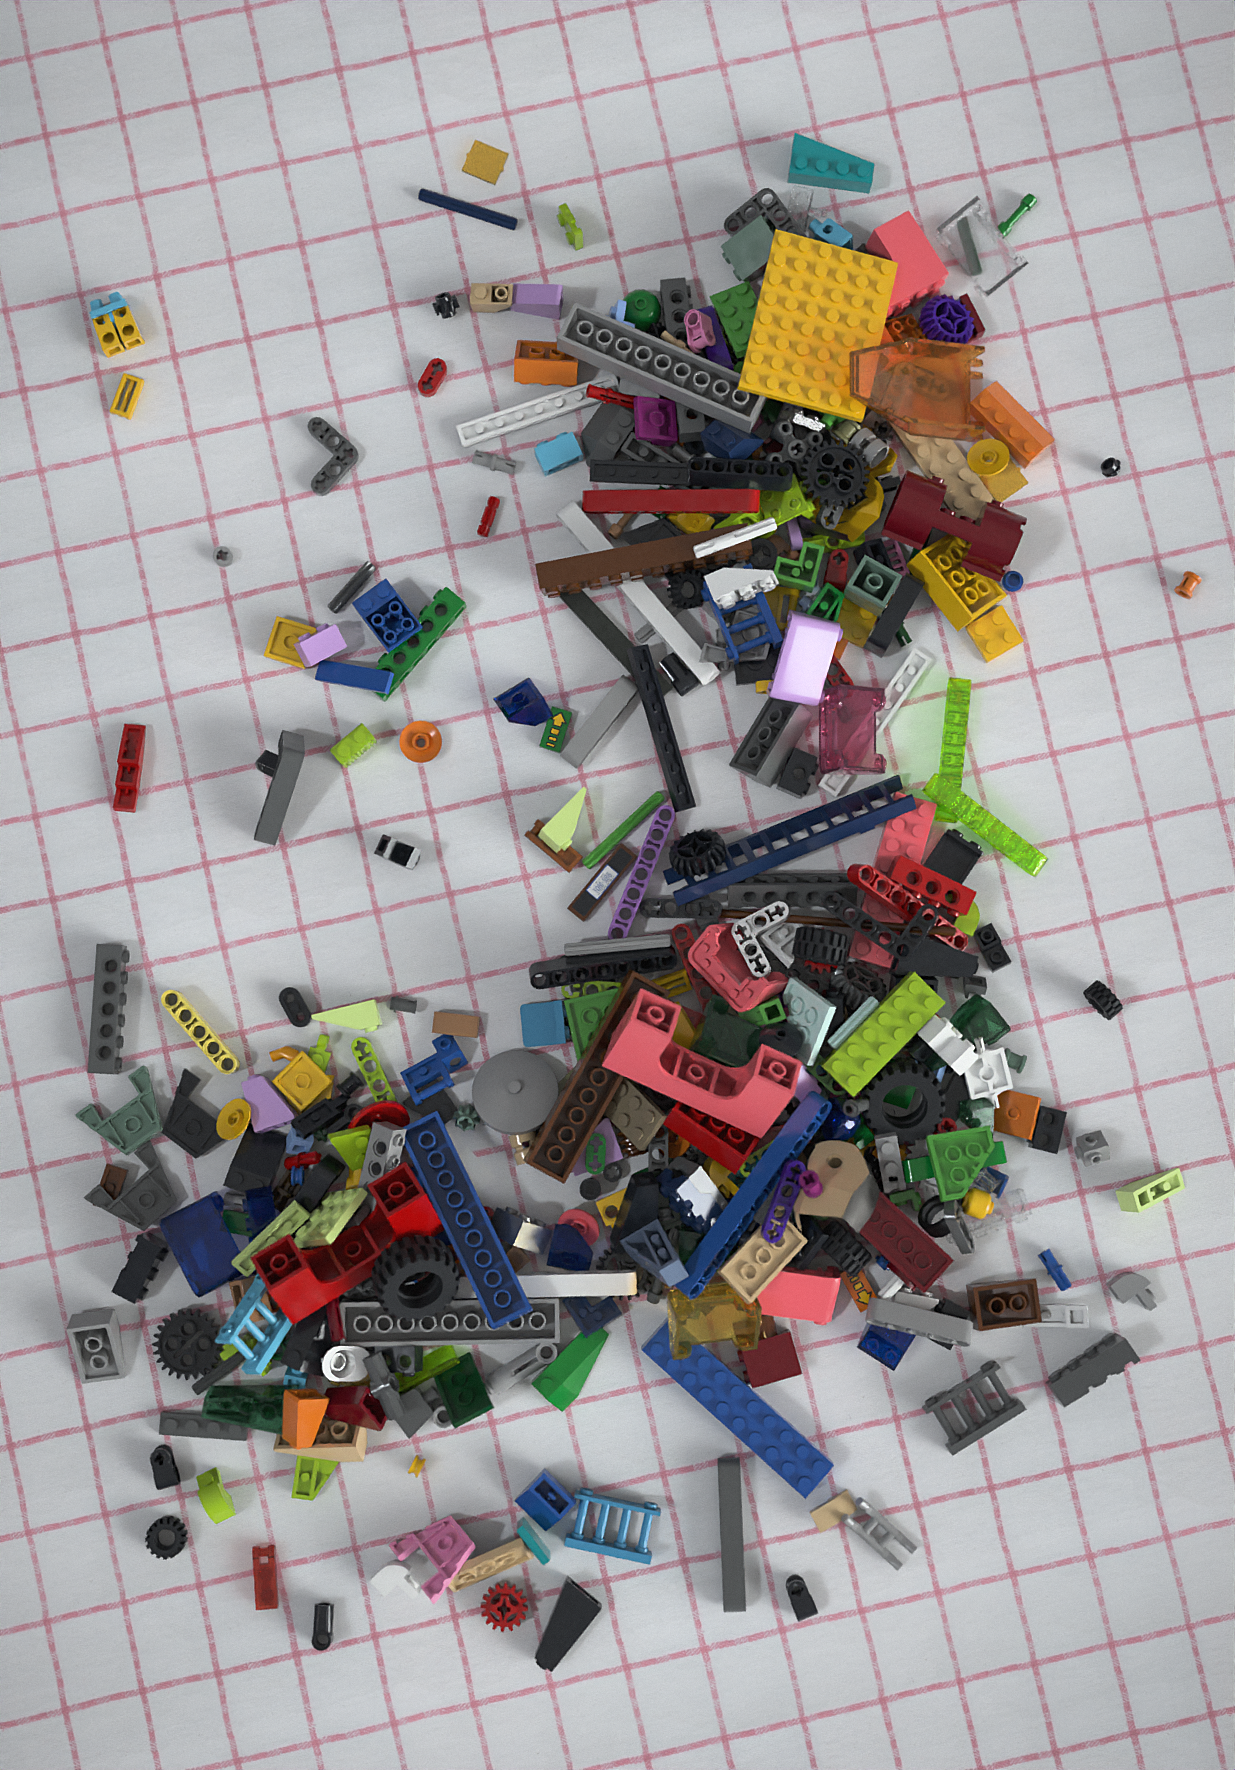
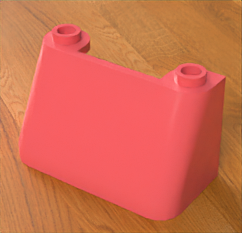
M734 923L709 925L690 948L688 960L737 1012L749 1011L786 988L789 979L781 972H771L767 978L761 977L757 979L754 977L743 955L738 951L739 947L732 936L731 929ZM738 928V933H736V935L740 934L741 937L744 939L743 933Z
M785 1266L751 1304L745 1302V1309L749 1311L750 1315L760 1317L763 1314L814 1321L815 1324L826 1325L827 1322L832 1320L841 1280L838 1267L827 1266V1270L824 1272L819 1267H817V1270L805 1269V1271H802L797 1267Z

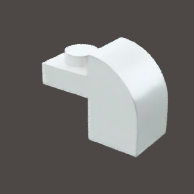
M400 1560L389 1561L382 1565L369 1581L384 1597L396 1585L412 1600L416 1598L421 1590L419 1581L411 1575L409 1577L407 1575L412 1566Z

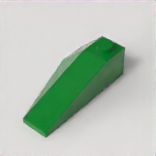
M601 1328L585 1339L580 1332L556 1356V1359L549 1363L532 1380L531 1384L547 1401L563 1412L578 1397L609 1334L604 1328Z

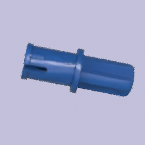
M1050 1248L1041 1252L1038 1257L1048 1270L1047 1274L1052 1276L1059 1289L1065 1291L1072 1286L1071 1282L1062 1270V1264L1059 1265Z

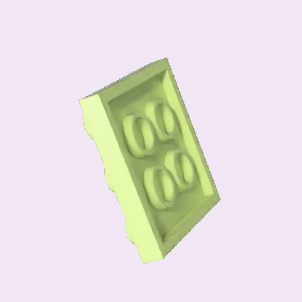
M363 1188L326 1193L321 1199L322 1203L319 1207L310 1213L311 1216L308 1222L296 1232L294 1241L297 1246L303 1248L331 1245L368 1193Z

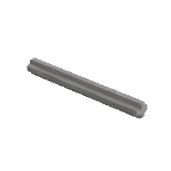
M669 934L566 943L564 944L565 956L662 948L669 947L671 941Z

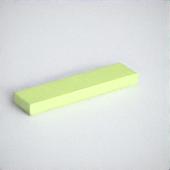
M294 1200L231 1261L232 1265L248 1277L256 1270L250 1257L287 1234L292 1235L311 1216L310 1213Z

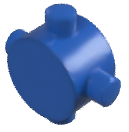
M877 1255L875 1262L884 1271L886 1269L889 1271L886 1267L889 1262L882 1255L880 1257Z

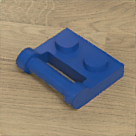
M438 1053L400 1072L416 1106L423 1103L422 1100L446 1087L451 1088L455 1085ZM443 1076V1080L417 1093V1089Z

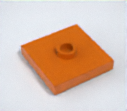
M1011 1090L1002 1091L997 1095L1000 1107L993 1109L989 1124L990 1130L1031 1140L1041 1098Z

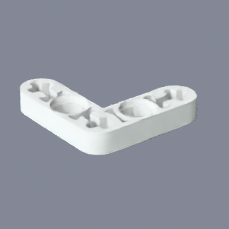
M775 902L736 922L732 926V936L752 974L757 979L761 977L767 978L771 973V967L755 937L785 922L789 918L790 911L784 902ZM780 907L781 910L785 909L783 911V916L780 917L777 914L772 917L774 920L773 922L770 921L769 916L766 914L769 911L771 915L775 914L777 912L776 908ZM762 916L766 918L765 926L757 927L755 925L757 917ZM739 927H742V929L747 928L745 935L748 940L745 942L740 934L736 935ZM748 945L756 946V954L748 956L745 953L746 947ZM758 959L761 966H766L763 974L759 971L755 972L758 967L754 960Z

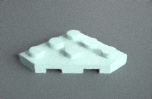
M790 977L783 994L784 1005H788L789 1011L787 1022L794 1025L800 1031L803 1038L802 1047L795 1056L806 1065L814 1066L836 1007L797 977Z

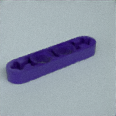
M790 1159L784 1165L761 1227V1236L769 1243H776L782 1238L800 1190L799 1178L806 1171V1168L797 1159ZM797 1164V1167L800 1169L799 1173L795 1172L793 1175V1172L790 1171V1168L795 1167ZM793 1175L792 1179L796 1180V1183L794 1184L792 1181L786 1180V1178L789 1177L791 1179ZM785 1185H791L793 1188L789 1196L782 1195V1188ZM780 1205L784 1206V1215L775 1217L774 1209ZM771 1219H774L777 1222H781L780 1225L775 1223L774 1226V1223L771 1221ZM774 1226L776 1235H771L769 1238L770 1235L767 1233V1230H772Z

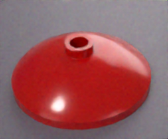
M390 1100L378 1101L361 1109L351 1120L348 1129L368 1125L372 1130L373 1122L384 1121L403 1128L410 1124V1117L402 1104Z

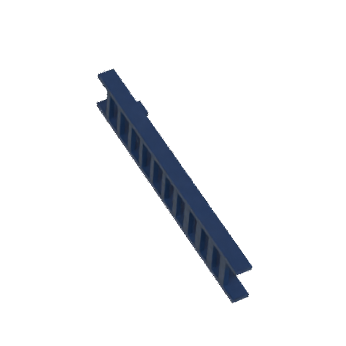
M896 775L725 845L727 854L725 855V860L721 861L727 867L725 871L716 874L715 871L711 870L706 874L708 878L698 882L695 881L694 877L678 875L672 867L662 872L667 885L685 879L688 886L672 892L677 906H680L858 832L863 834L875 829V825L917 809L914 797L910 794L898 800H893L890 794L903 789L900 776ZM884 797L888 804L874 809L870 802ZM864 805L868 812L854 817L852 812L862 810ZM843 813L848 818L847 821L834 825L831 821V818ZM825 821L828 828L814 833L811 827ZM805 829L808 837L794 842L791 835ZM785 838L788 845L775 850L772 843ZM765 846L768 853L756 857L753 850ZM744 854L747 862L736 866L733 859Z

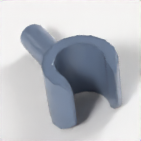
M806 595L798 603L803 607L800 611L801 613L805 611L812 601Z

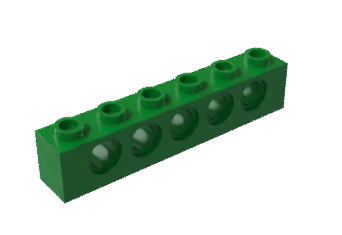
M445 587L443 590L439 589L433 596L434 601L430 606H424L419 613L420 617L417 619L422 626L425 623L433 624L432 630L428 632L422 629L388 654L384 653L378 660L379 665L375 669L389 670L394 673L389 694L373 692L384 702L466 609V602L448 587ZM439 607L447 609V612L442 616L436 614V610ZM411 639L419 640V645L415 648L409 647L408 643ZM397 655H404L406 658L403 663H395Z

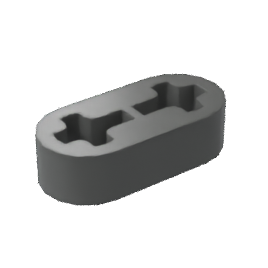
M823 502L816 517V524L831 530L834 529L844 510L842 504L836 510L833 507L834 504H831L829 509H827L826 502ZM825 517H828V518H827V521L829 522L828 525H826V520L824 519Z

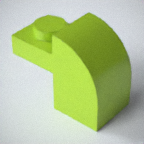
M952 894L945 895L946 901L950 903L953 898ZM972 902L966 916L954 917L952 925L965 933L967 938L973 936L979 923L980 913L976 903Z
M216 1467L196 1476L199 1486L197 1493L200 1502L209 1518L215 1524L236 1515L232 1498L224 1489L220 1471Z

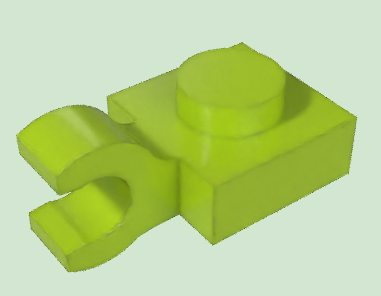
M320 1034L317 1048L311 1046L308 1056L326 1073L332 1052L326 1051L330 1036Z

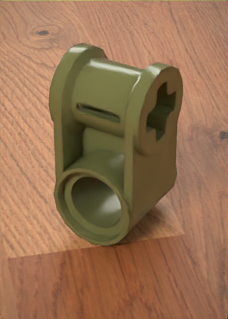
M844 419L834 426L831 431L848 445L855 434L862 428L855 421Z

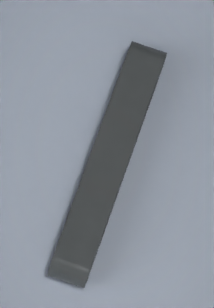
M740 1457L718 1458L724 1612H746Z

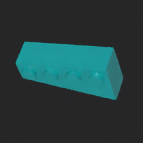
M794 133L787 183L869 194L875 164Z

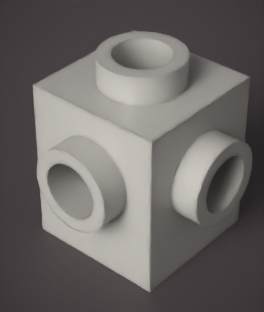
M1101 1130L1076 1137L1077 1147H1074L1077 1159H1081L1085 1167L1110 1159L1109 1145Z

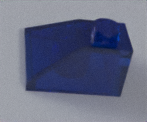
M529 677L493 698L510 723L537 726L553 716L544 697Z
M555 1223L546 1265L568 1271H589L594 1252L577 1228H573L568 1224Z

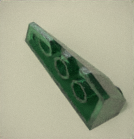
M977 993L961 1005L949 1020L963 1035L960 1039L962 1041L967 1039L975 1047L973 1052L976 1051L975 1038L983 1037L984 1044L987 1043L989 1046L996 1043L1011 1030L992 1003ZM936 1052L924 1062L927 1068L932 1071L948 1065Z

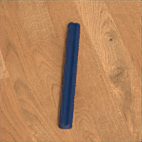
M421 188L418 194L420 201L510 230H515L518 224V219L424 188Z

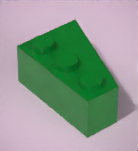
M827 582L820 587L803 613L836 622L845 594Z

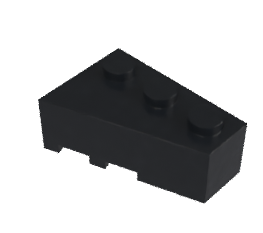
M149 1232L137 1235L135 1241L138 1243L133 1252H129L127 1257L129 1260L125 1267L122 1268L111 1291L133 1304L145 1299L149 1291L147 1286L150 1280H155L159 1272L157 1267L160 1261L164 1262L170 1251L167 1249L170 1243Z

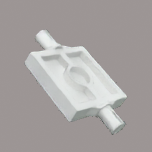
M978 1037V1039H974L977 1049L974 1053L979 1058L964 1072V1077L970 1099L987 1097L989 1098L991 1109H996L1000 1107L997 1095L1002 1091L1012 1089L1013 1084L1004 1048L997 1046L986 1049L983 1037Z

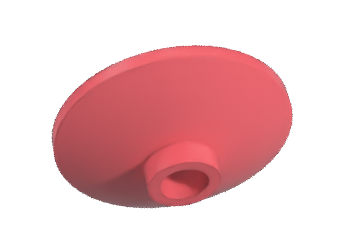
M569 1209L560 1216L558 1221L560 1234L567 1242L574 1246H591L599 1237L600 1229L596 1219L584 1210Z

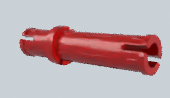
M592 384L587 386V398L601 400L607 405L612 403L634 409L635 396L613 391L610 387L605 389Z

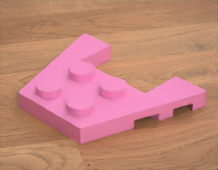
M451 1515L426 1526V1530L416 1535L411 1533L406 1536L405 1540L398 1543L394 1541L389 1544V1547L400 1561H403L420 1547L439 1571L420 1586L433 1604L439 1599L476 1548L472 1540Z

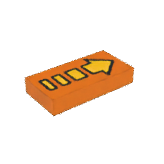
M861 1270L855 1277L848 1275L845 1271L841 1272V1279L860 1313L867 1310L869 1299L877 1297L863 1271Z

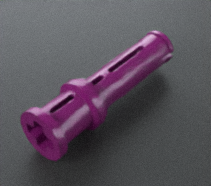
M807 1170L800 1175L799 1183L803 1188L804 1194L809 1198L820 1196L823 1192V1185L818 1174L813 1170Z

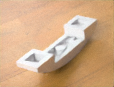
M1040 1304L1041 1323L1001 1329L1024 1327L1089 1328L1088 1305Z

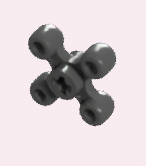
M787 420L779 421L775 425L774 431L783 440V448L778 453L768 454L765 461H772V458L776 462L791 461L795 465L797 478L806 480L800 478L801 473H803L800 468L802 464H805L803 462L804 455L807 449L814 448L816 444L820 446L823 442V436L818 431H811L803 440H798L793 436L792 424ZM812 437H815V443L812 441ZM795 446L796 454H793L794 451L791 450V447Z

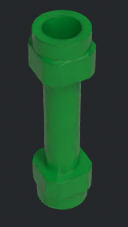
M1028 193L1021 200V205L1005 222L1002 221L995 229L998 237L1004 239L1011 232V227L1026 210L1030 211L1037 203L1036 198L1032 194Z

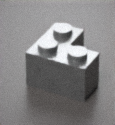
M508 1206L506 1209L496 1207L491 1223L497 1236L513 1246L543 1255L553 1232L545 1227L547 1223L536 1218L534 1221H531V1217L521 1213L517 1215L518 1211Z

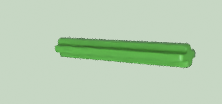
M656 791L583 859L582 863L585 867L591 869L660 805L665 797L659 791Z

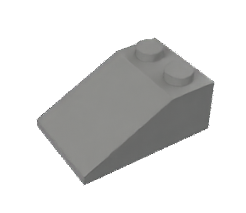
M115 1309L72 1314L66 1330L82 1384L125 1378L120 1327Z

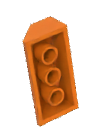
M997 381L986 387L976 396L966 409L994 439L1003 442L1007 446L1009 454L1024 469L1055 441Z

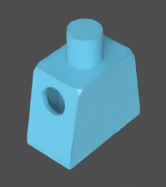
M828 218L823 223L814 219L810 223L808 229L814 233V240L853 250V235L832 219Z

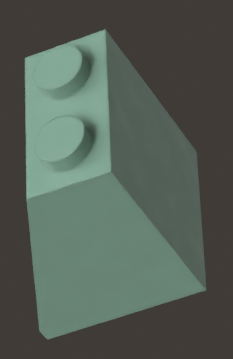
M762 215L721 245L724 251L722 256L728 264L731 263L735 269L733 273L739 281H749L750 283L765 273L773 235L777 228L771 220Z
M865 555L845 588L844 598L880 617L899 584L902 575Z

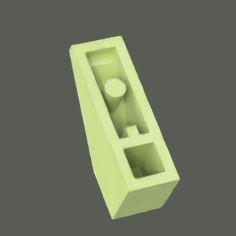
M585 787L541 829L538 835L556 853L561 849L565 851L573 842L571 838L574 834L587 789Z
M376 1000L311 1015L313 1020L365 1030V1033L377 1031V1026L382 1025Z
M1174 1168L1131 1182L1115 1192L1121 1211L1140 1213L1183 1190L1185 1186L1180 1169Z

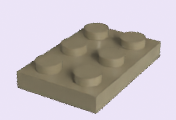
M625 1076L604 1112L639 1150L644 1151L667 1118V1115L633 1080Z

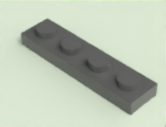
M162 1411L160 1414L159 1435L246 1441L249 1418Z

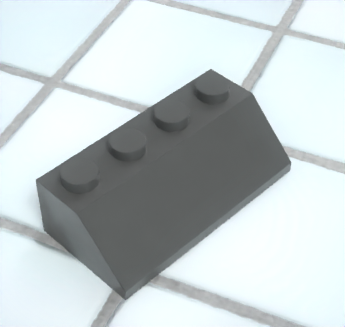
M769 697L729 763V766L752 780L771 788L814 715L800 703Z

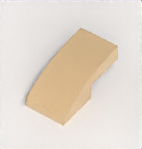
M846 1489L829 1498L828 1502L811 1510L810 1514L819 1532L822 1533L839 1523L844 1514L851 1515L857 1508Z

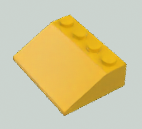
M948 534L920 551L906 566L914 577L925 582L924 590L958 632L1007 595L996 580L959 566L966 542Z

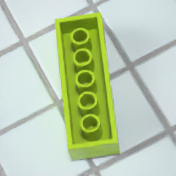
M910 971L879 1002L874 1011L838 1048L833 1049L819 1065L849 1095L854 1097L946 1002L915 972Z

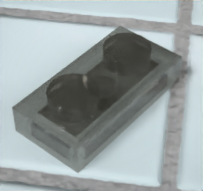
M792 408L791 412L782 410L781 419L813 431L824 433L826 425L818 422V417L809 414L805 417L803 416V411Z

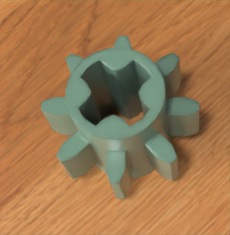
M471 1104L459 1105L458 1111L454 1112L455 1126H458L463 1131L474 1130L476 1124L480 1122V1117L477 1116L478 1114Z

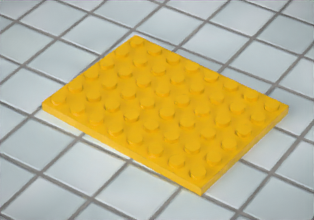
M775 229L737 389L862 422L898 263Z

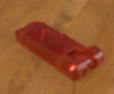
M268 1545L265 1548L253 1546L252 1558L256 1610L278 1609L276 1545ZM268 1556V1563H261V1557Z

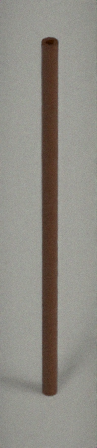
M723 909L719 918L744 919L755 912ZM766 913L769 916L770 921L773 922L774 920L772 917L774 915H777V913L771 915L770 913ZM789 915V918L783 922L852 928L839 918ZM762 916L756 918L757 921H767ZM865 921L862 924V929L872 930L873 928L872 921ZM880 922L890 930L896 932H904L906 927L909 925L904 923ZM934 926L929 934L955 936L956 928ZM915 927L910 933L922 934V930L919 927Z

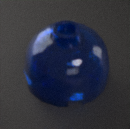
M838 1097L827 1099L831 1102L832 1108L824 1120V1126L821 1125L823 1136L826 1140L845 1141L851 1138L861 1124L860 1115L849 1117L844 1113L843 1106L848 1099Z

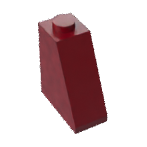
M368 1386L330 1387L326 1389L324 1395L330 1398L325 1414L330 1419L382 1431L387 1417L380 1400L372 1395Z

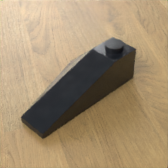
M326 1305L298 1321L280 1363L300 1372L325 1377L322 1371L321 1358H324L326 1352L334 1346L330 1336Z

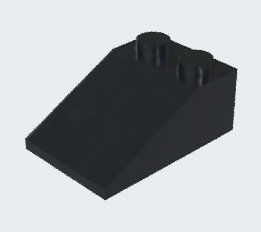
M249 1123L230 1164L223 1186L262 1200L268 1199L286 1149L287 1136L274 1131L262 1134L254 1132L253 1125Z

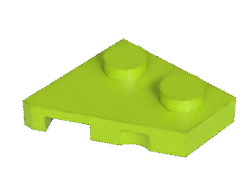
M566 203L558 206L559 214L556 215L560 226H564L567 231L565 237L568 244H573L575 251L583 248V232L580 227L577 228L576 220Z
M368 1125L327 1134L331 1143L352 1171L363 1168L371 1129Z
M297 1455L291 1498L313 1501L339 1462Z

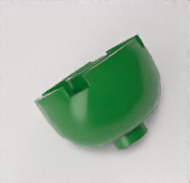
M636 289L629 292L623 298V301L627 302L624 321L635 324V329L646 332L652 323L655 325L659 323L661 305L658 298L652 292L645 289Z

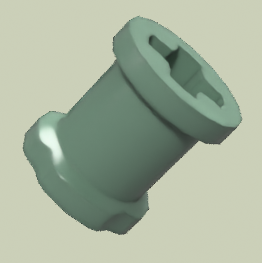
M1006 1048L1004 1052L1008 1067L1015 1069L1020 1074L1025 1066L1027 1056H1020Z

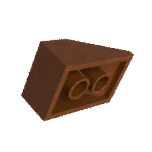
M1036 1278L966 1285L970 1320L973 1323L972 1329L985 1331L1042 1322Z

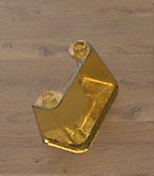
M728 1283L706 1285L700 1295L693 1300L689 1299L678 1289L668 1292L669 1345L673 1360L685 1359L691 1356L692 1345L732 1340L733 1345L741 1351L758 1349L762 1307L757 1297L751 1304H747Z

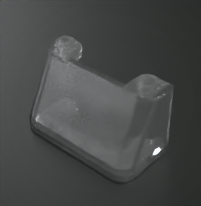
M976 196L936 229L937 235L935 238L942 247L946 245L976 284L974 289L979 296L982 297L984 295L988 297L1029 263L1023 255H1015L1017 252L1016 248L1013 249L988 216L989 213L987 211L983 213V203Z

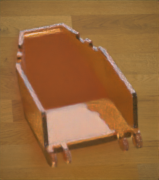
M909 337L884 345L851 351L850 396L909 435L967 442L983 440L982 433L985 432V426H983V422L970 421L969 404L970 379H982L983 373L970 371V367L983 366V360L976 357L985 352V347Z

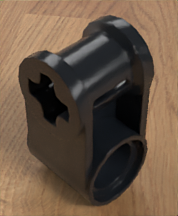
M165 1444L157 1446L150 1456L157 1490L180 1485V1474L172 1449ZM159 1453H161V1455H165L166 1458L162 1460V1458H158L157 1456Z
M799 1575L788 1577L785 1585L798 1622L819 1614L803 1578ZM796 1584L799 1587L798 1591H795L793 1587Z

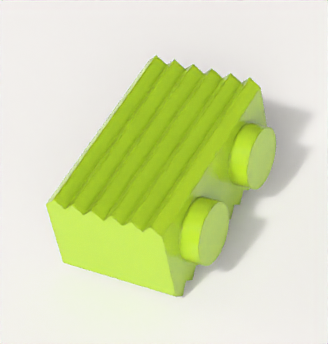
M361 723L334 745L330 752L344 768H347V765H351V762L354 763L357 757L367 752L370 746H373L374 743L377 744V740Z

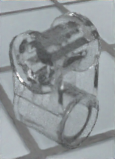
M984 1167L973 1180L968 1190L970 1188H977L991 1194L1000 1184L1001 1180L992 1176L987 1171L988 1168Z

